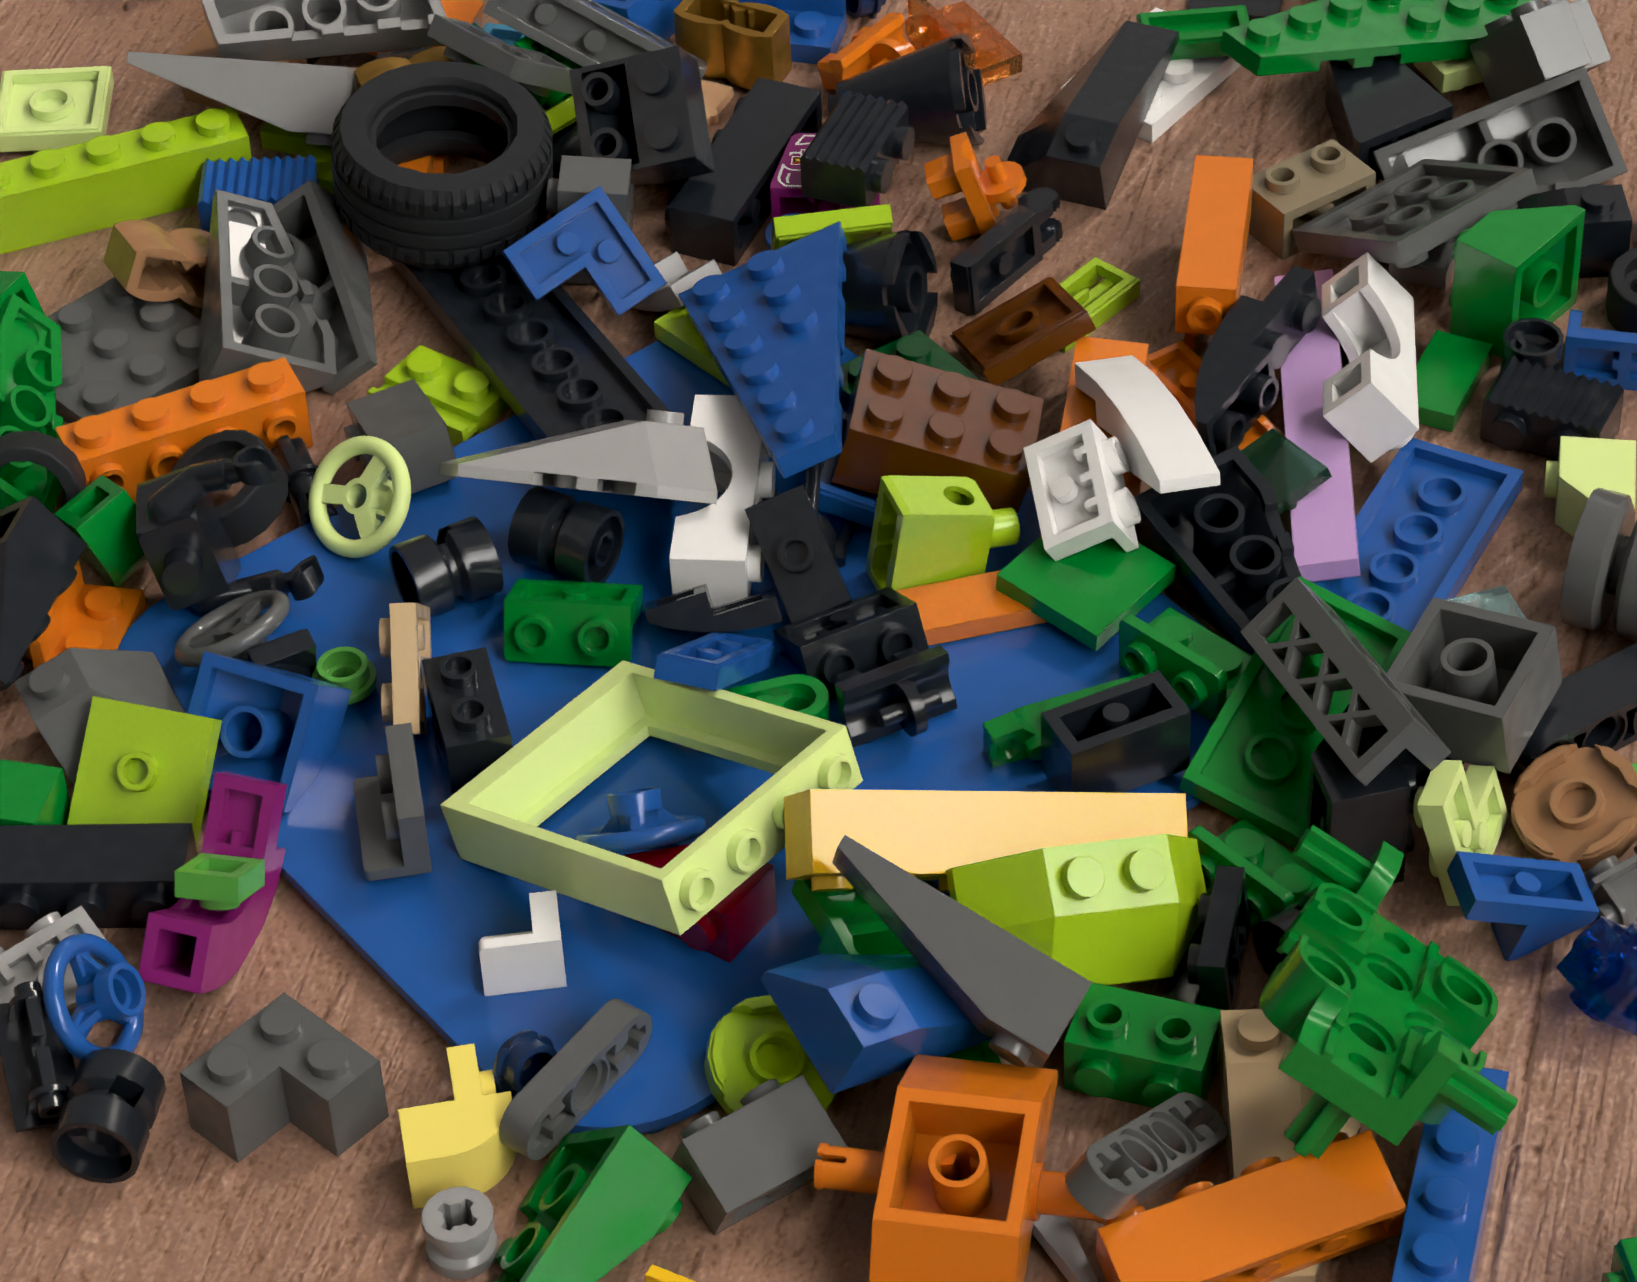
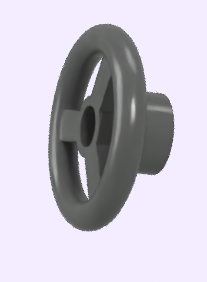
M262 590L225 603L200 618L180 636L174 646L175 660L184 667L199 668L205 651L248 661L249 648L268 642L266 637L276 630L287 617L290 611L289 598L285 593L278 590ZM264 609H268V610L261 616V612H262Z

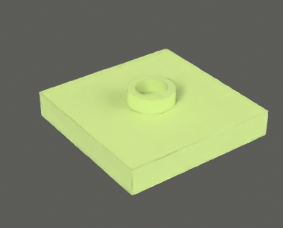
M93 66L2 71L0 82V152L58 149L87 142L97 136L106 135L114 87L112 67Z

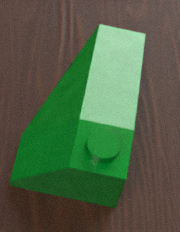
M12 293L5 300L0 310V437L14 431H37L57 438L55 428L63 426V417L56 415L55 391L62 384L61 326ZM30 461L7 463L0 468V510L30 496H34L53 513L62 486L58 478L44 466Z
M630 1124L567 1134L528 1190L519 1208L529 1218L524 1229L514 1239L510 1237L504 1240L493 1259L503 1269L498 1281L494 1282H597L651 1238L665 1231L674 1222L682 1208V1201L679 1198L692 1177Z

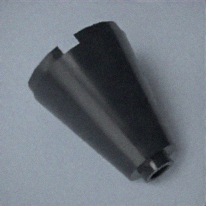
M966 34L952 35L840 81L836 86V94L829 95L828 97L829 115L846 91L850 90L854 95L861 92L864 97L871 94L875 99L882 97L886 102L890 99H893L896 104L903 101L908 106V126L913 127L915 131L914 143L950 145L949 137L966 132L972 146L981 145L984 143V139L976 131L986 130L987 124L983 80L980 68L972 70L971 67H968L965 56L966 54L976 53L973 43Z
M901 230L847 244V250L843 252L846 281L842 282V295L845 300V334L889 344L918 330H921L929 337L935 322L938 292H928L927 273H937V266L931 244L923 232Z

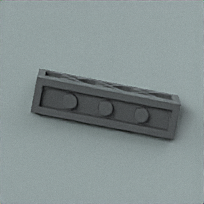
M489 0L483 10V13L582 67L676 46L594 0ZM687 52L698 62L700 78L702 80L708 63Z
M1298 577L1240 631L1354 777L1365 786L1405 748L1431 771L1452 753L1338 614ZM1294 614L1295 620L1290 640L1269 644L1266 639L1285 620ZM1323 653L1318 676L1299 679L1304 657ZM1353 689L1347 713L1328 715L1333 692ZM1384 725L1388 731L1360 757L1357 751L1363 728Z

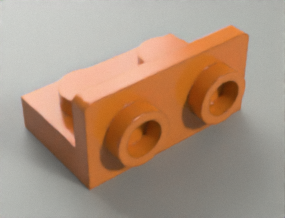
M78 559L74 566L77 570L75 580L65 592L55 599L47 613L51 617V621L42 635L30 643L25 652L26 658L32 659L33 667L36 669L39 665L49 661L68 648L117 650L128 629L147 610L144 590L84 584Z

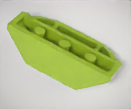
M1172 834L1046 847L952 867L946 870L950 898L1087 980L1107 986L1173 977L1198 928L1199 900L1201 894L1206 893L1197 839Z

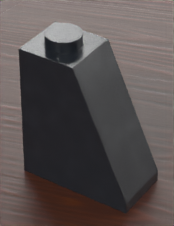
M1394 55L1374 57L1371 67L1352 68L1347 61H1327L1325 103L1338 143L1376 172L1375 182L1382 179V176L1373 157V151L1445 123L1453 118V104L1405 64H1399Z

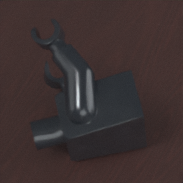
M249 445L238 451L232 460L230 458H223L192 464L137 485V538L172 611L190 606L197 613L206 615L227 602L262 590H278L287 596L288 593H292L295 601H301L313 596L324 582V574L315 555L309 556L298 563L290 572L283 573L281 570L276 569L237 579L241 571V563L209 493L228 490L232 484L239 482L251 486L267 485L274 482L270 471H277V468L268 451L262 446Z

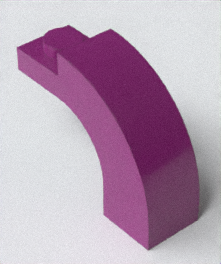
M226 771L215 773L201 853L264 859L265 886L242 901L239 907L231 910H208L200 907L199 900L180 898L177 903L168 909L149 912L139 967V974L143 981L202 994L220 988L240 969L264 926L279 882L286 849L276 847L287 784Z

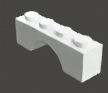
M1366 252L1322 284V318L1338 338L1350 362L1323 382V417L1372 463L1389 450L1396 451L1404 447L1412 439L1415 432L1419 430L1414 300Z
M695 395L690 426L704 428L717 491L723 495L717 499L716 504H711L696 512L676 517L669 557L672 594L707 584L713 606L718 607L750 597L752 582L763 581L764 555L759 544H757V538L745 509L762 502L763 498L769 499L774 497L775 463L769 461V458L772 457L735 395Z

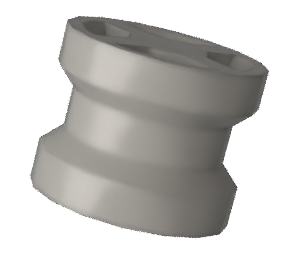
M451 1187L438 1192L427 1201L422 1210V1228L426 1236L427 1259L432 1269L441 1276L454 1280L470 1279L488 1270L495 1261L493 1259L498 1251V1238L494 1230V1210L489 1198L476 1189Z

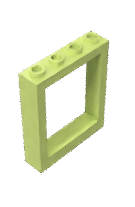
M622 660L440 804L460 859L549 890H556L557 893L681 936L785 847V796L809 789L853 790L863 779L845 725L722 689L713 691L655 679L654 669ZM649 736L774 774L661 869L537 827Z

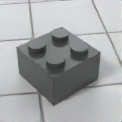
M1433 597L1388 670L1387 675L1452 752L1447 758L1462 760V762L1474 765L1495 766L1497 771L1510 774L1562 683L1556 626Z

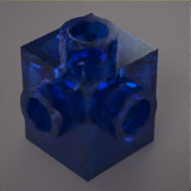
M1600 916L1593 926L1585 929L1577 936L1571 951L1556 968L1574 988L1570 992L1569 997L1583 1013L1597 1022L1603 1021L1637 1035V923L1632 922L1627 928Z

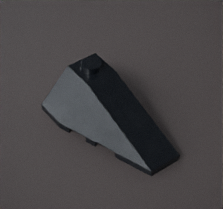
M1236 445L1212 457L1220 472L1221 485L1162 494L1151 488L1135 496L1134 499L1140 511L1141 521L1134 526L1138 543L1176 565L1174 581L1166 588L1240 649L1253 656L1255 650L1240 631L1296 577L1301 576L1294 557V545L1289 531L1285 532L1277 511L1278 501L1272 486Z

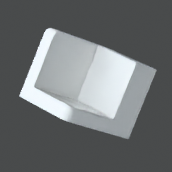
M556 890L529 893L533 931L485 936L480 939L478 947L485 996L567 987Z

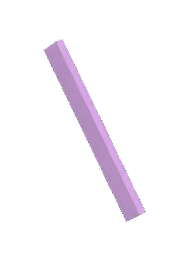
M1333 269L1313 271L1315 274L1317 297L1321 302L1320 319L1315 329L1310 333H1306L1288 354L1286 361L1281 366L1294 557L1301 576L1311 582L1360 576L1349 441L1323 417V382L1342 369L1340 342L1322 318V284L1334 276ZM1284 276L1274 277L1275 286Z

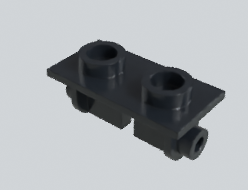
M27 981L18 984L13 989L14 997L9 1003L0 1004V1056L16 1133L56 1126L63 1106L67 1102V1095L76 1074L73 1055L62 1045L51 1027L44 1006L41 983L37 981Z

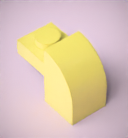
M474 1043L446 1048L454 1100L398 1109L413 1209L424 1208L427 1201L435 1194L451 1187H469L484 1193L504 1178L516 1158L517 1152L503 1145L499 1139L501 1119L512 1101L511 1091L496 1093L493 1070L479 1071Z

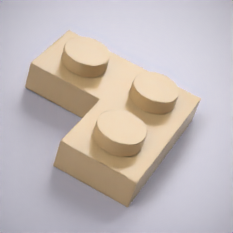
M416 602L389 603L390 618H380L379 621L381 657H389L391 659L392 683H382L381 686L383 722H393V725L411 723L413 735L427 734L426 689L422 660L432 658L430 607Z

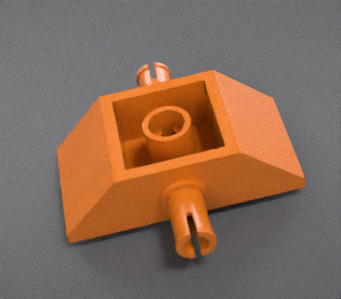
M918 1054L913 1058L897 1086L887 1144L882 1151L834 1146L824 1142L819 1144L817 1156L822 1157V1159H815L814 1187L816 1190L832 1189L877 1195L872 1218L869 1282H1024L1034 1221H1039L1041 1214L1105 1223L1106 1219L1087 1211L1071 1195L1065 1183V1175L1067 1173L1046 1170L1044 1158L1058 1081L1057 1070Z

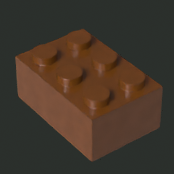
M866 349L848 401L842 428V453L836 457L831 482L878 495L881 476L969 477L976 481L992 510L1012 507L1018 514L1030 483L1023 448L1037 442L1044 398L1029 395L1017 389L1005 388L969 378L957 372H948L905 360L900 356Z

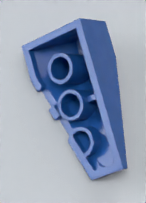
M818 954L765 971L760 979L831 1094L907 1069L915 1055L943 1057L991 1040L976 1029L913 955Z

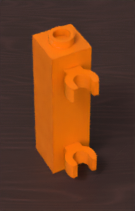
M1195 155L1176 281L1175 333H1185L1184 343L1193 351L1195 349L1196 337L1200 334L1213 335L1225 315L1240 298L1252 209L1254 158Z

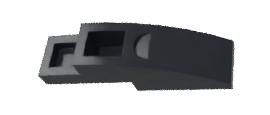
M1293 266L1263 301L1241 295L1213 334L1202 358L1194 399L1197 431L1211 457L1236 445L1238 447L1251 426L1264 412H1268L1273 407L1279 391V383L1277 378H1275L1274 370L1279 369L1284 364L1288 354L1306 333H1310L1315 329L1320 319L1321 302L1317 297L1315 274L1313 271Z

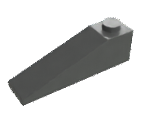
M1585 66L1372 152L1383 181L1423 159L1532 168L1538 188L1532 194L1561 188L1586 187L1592 184H1600L1628 172Z

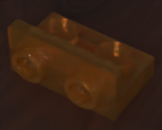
M908 0V18L905 20V32L909 42L915 49H921L952 35L966 34L973 43L976 52L965 55L968 67H971L972 70L980 68L983 87L1022 72V53L965 1L946 5L937 10L927 0Z

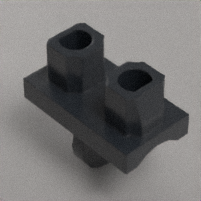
M938 645L922 652H918L915 648L911 647L893 654L887 665L866 673L852 669L834 677L833 686L841 722L847 728L853 748L901 729L911 737L917 736L927 731L928 719L957 709L956 698L949 679V654L943 647Z

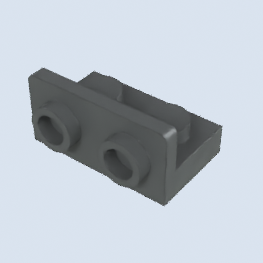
M411 723L385 726L388 753L375 755L378 775L357 778L353 781L364 875L368 881L432 872Z

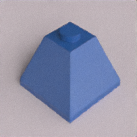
M204 651L187 714L222 720L209 790H212L215 773L224 771L287 784L282 812L290 813L335 753L351 689L297 673Z

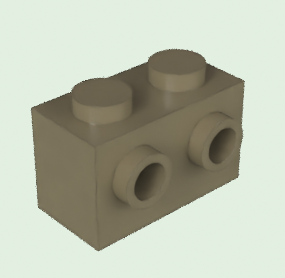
M1334 139L1253 175L1252 209L1248 233L1281 260L1299 253L1292 230L1375 186L1376 172Z

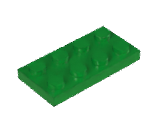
M1299 576L1298 578L1338 614L1387 674L1412 632ZM1294 614L1285 620L1266 639L1269 644L1290 640L1295 620ZM1256 651L1184 773L1179 789L1239 820L1246 819L1262 832L1296 848L1307 830L1311 755L1324 737ZM1323 653L1304 657L1299 679L1318 676ZM1353 689L1333 692L1328 715L1340 714L1350 703Z

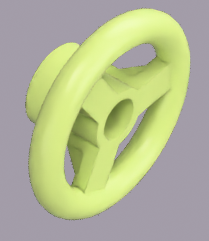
M357 436L336 445L319 464L309 490V516L312 527L322 544L337 555L347 558L366 557L388 545L404 524L410 506L411 480L407 465L395 447L378 437ZM361 454L373 455L360 478L350 480L346 486L331 484L335 473L347 460ZM388 472L390 473L392 480L388 479ZM327 504L343 505L347 512L354 514L361 539L352 540L345 538L334 529L328 517Z

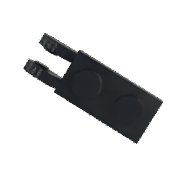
M1045 186L1044 188H1033L1032 191H1028V194H1024L1018 199V207L950 261V278L953 286L956 311L971 316L978 314L1043 260V255L1054 247L1056 242H1060V238L1063 235L1062 223H1060V220L1050 218L1053 212H1057V208H1060V198L1057 190Z

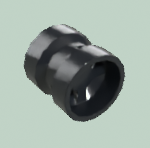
M1524 318L1510 323L1503 334L1502 353L1505 359L1501 363V369L1507 359L1515 356L1519 361L1526 358L1530 364L1538 362L1542 367L1550 365L1554 371L1559 369L1558 361L1562 357L1564 338L1562 331L1554 323L1540 318Z

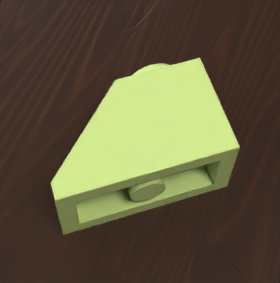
M1560 437L1558 461L1546 460L1544 497L1556 498V525L1574 537L1586 502L1596 488L1630 495L1635 509L1636 440Z

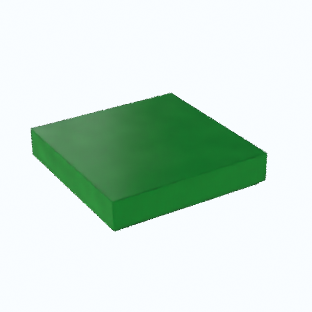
M1041 535L997 574L996 590L1030 608L1034 614L1094 651H1097L1119 631L1120 620L1128 614L1136 616L1174 581L1176 565L1138 543L1139 548L1126 552L1113 538L1055 561L1045 551Z

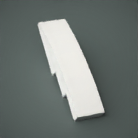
M1133 355L1075 363L1076 387L1096 401L1097 425L1119 440L1128 458L1129 471L1160 494L1221 485L1220 472L1198 431L1176 398L1150 369Z

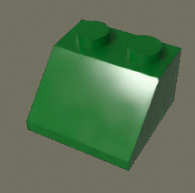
M1577 205L1496 210L1489 212L1473 227L1464 229L1457 237L1452 250L1455 268L1453 287L1449 295V305L1452 307L1450 333L1493 344L1492 354L1505 359L1502 353L1503 334L1510 323L1524 318H1540L1553 323L1572 307L1577 299L1585 209Z

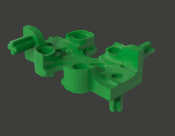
M1312 825L1303 834L1299 844L1292 852L1290 860L1325 883H1322L1281 937L1276 951L1281 955L1286 953L1287 956L1272 972L1260 996V1007L1264 1015L1276 1028L1288 1036L1278 1069L1313 1091V1094L1284 1131V1137L1295 1143L1293 1150L1306 1158L1310 1153L1319 1159L1349 1118L1353 1117L1398 1146L1417 1120L1430 1125L1440 1124L1451 1109L1491 1135H1494L1496 1131H1500L1507 1123L1509 1114L1516 1107L1518 1099L1479 1074L1485 1066L1487 1053L1481 1050L1476 1055L1470 1049L1496 1017L1498 1008L1496 994L1487 982L1474 971L1449 955L1446 958L1438 953L1440 946L1432 941L1428 946L1377 913L1378 905L1387 894L1400 870L1404 853L1383 841L1368 861L1315 825Z

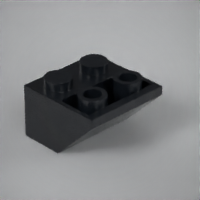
M679 45L569 70L582 156L632 159L631 184H663L715 172L699 65Z
M1349 704L1342 713H1347ZM1383 725L1363 728L1357 751L1360 757L1388 731ZM1323 738L1310 759L1307 829L1315 825L1368 861L1383 841L1387 842L1404 853L1400 870L1393 883L1403 882L1406 853L1412 852L1414 849L1413 831L1409 821V806L1414 805L1417 785L1412 769L1409 765L1401 766L1396 757L1365 786L1354 777Z

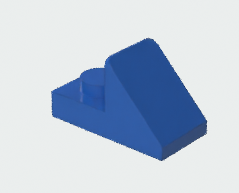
M1457 851L1447 869L1465 920L1490 922L1506 961L1519 959L1593 923L1599 914L1598 907L1579 863Z

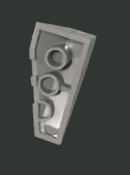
M127 51V63L287 131L305 132V144L332 146L331 136L335 118L345 102L356 92L354 71L357 68Z
M647 409L646 421L623 420L441 462L440 475L716 504L718 493L704 428L684 426V413Z

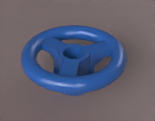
M658 786L629 789L607 794L611 818L604 826L577 834L574 840L613 853L643 850L680 843L699 837L706 830V821L699 815H672L663 809L661 791Z
M88 933L73 934L64 938L51 951L44 968L42 981L44 1006L54 1033L67 1051L80 1061L91 1051L105 1048L121 1049L133 1053L140 1041L144 1026L146 989L142 977L128 963L122 953L107 940ZM91 956L98 959L105 967H103L101 964L95 961ZM68 963L71 965L78 986L76 990L77 1007L71 1017L64 997V975ZM109 1019L122 1025L119 1038L111 1046L99 1047L86 1039L93 1025L97 1022Z

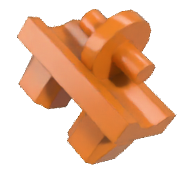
M888 13L872 27H863L852 35L851 43L838 53H829L818 61L817 68L824 89L836 92L838 82L915 51L913 45L907 42L904 37L903 28L905 20L903 14Z
M966 132L949 137L950 154L924 164L926 182L933 199L938 200L959 192H963L965 198L941 205L945 226L952 242L979 234L983 235L997 224L996 219L999 216L997 203H1001L1004 209L1015 207L1018 204L1016 196L1022 192L1027 181L1021 165L1011 161L1002 162L997 155L990 156L984 161L986 169L982 171Z

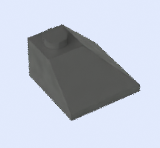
M68 648L15 681L35 725L74 787L93 696L186 713L162 665L153 652Z

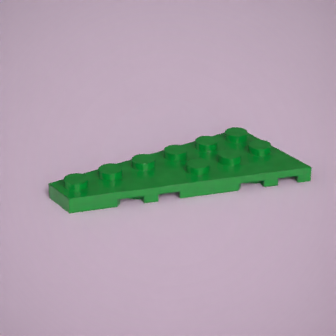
M1317 0L1223 30L1220 51L1256 76L1319 71L1322 61L1330 60L1347 61L1352 68L1371 67L1374 57L1396 55L1395 59L1399 64L1473 58L1469 45L1488 35L1484 27L1486 24L1511 14L1510 10L1532 0Z

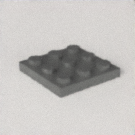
M1423 159L1292 231L1299 252L1322 254L1329 260L1342 257L1358 259L1368 252L1377 262L1393 263L1395 268H1408L1424 262L1429 257L1428 251L1442 243L1455 242L1464 229L1474 226L1489 212L1517 209V202L1536 192L1538 188L1532 168Z
M113 277L103 285L47 316L61 326L62 384L55 389L56 415L63 417V420L68 424L79 421L87 416L102 414L137 403L145 398L157 397L199 382L198 353L201 320L172 300L151 302L139 299L128 293L116 277Z

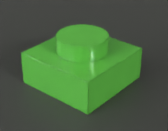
M200 853L175 870V897L199 900L200 907L208 910L235 909L240 906L242 901L265 886L264 859Z

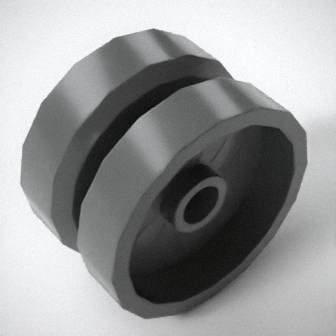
M1596 488L1587 500L1578 522L1564 574L1560 601V618L1563 624L1595 631L1607 621L1613 610V622L1618 637L1637 642V521L1635 523L1636 512L1630 495Z

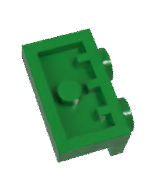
M517 579L504 599L505 659L511 662L615 667L622 660L631 663L632 627L643 609V585Z
M1171 607L1167 608L1148 624L1132 614H1128L1120 620L1119 666L1126 669L1131 675L1139 673L1147 675L1159 670L1190 710H1194L1210 721L1215 722L1252 655Z
M1244 818L1217 837L1200 825L1187 833L1189 838L1197 839L1206 893H1212L1217 866L1245 867L1250 928L1252 930L1263 919L1287 905L1298 904L1303 895L1325 883L1290 860L1292 854L1290 851Z

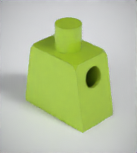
M881 476L865 570L877 591L886 587L896 591L983 574L986 570L990 548L1016 545L1018 543L1020 524L1017 513L1012 507L992 510L976 481L969 477Z

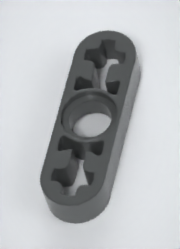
M619 998L608 1001L512 1099L501 1119L499 1127L500 1142L530 1160L537 1161L544 1158L640 1058L651 1036V1016Z

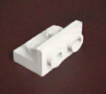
M1089 419L1023 448L1044 549L1055 561L1110 538H1113L1126 552L1139 548L1134 525L1141 521L1140 511L1132 493L1125 486L1123 473L1129 471V462L1121 443L1116 437L1113 436L1108 439L1097 425Z

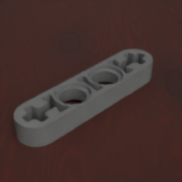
M1187 1092L1178 1093L1090 1145L1065 1175V1183L1071 1195L1087 1211L1104 1219L1117 1218L1204 1163L1228 1134L1227 1126L1215 1108L1204 1099Z

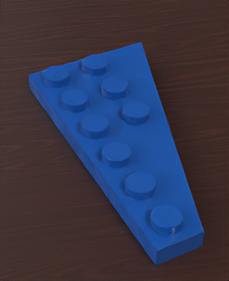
M840 221L777 250L759 252L752 256L746 264L721 275L706 276L696 282L693 288L678 294L687 316L784 479L842 453L843 409L839 401V388L843 387L844 380L840 356L844 355L845 300L842 295V282L846 281L843 252L847 250V239Z

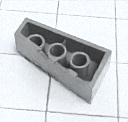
M201 0L204 17L220 58L274 62L444 45L427 36L435 14L447 17L440 0Z

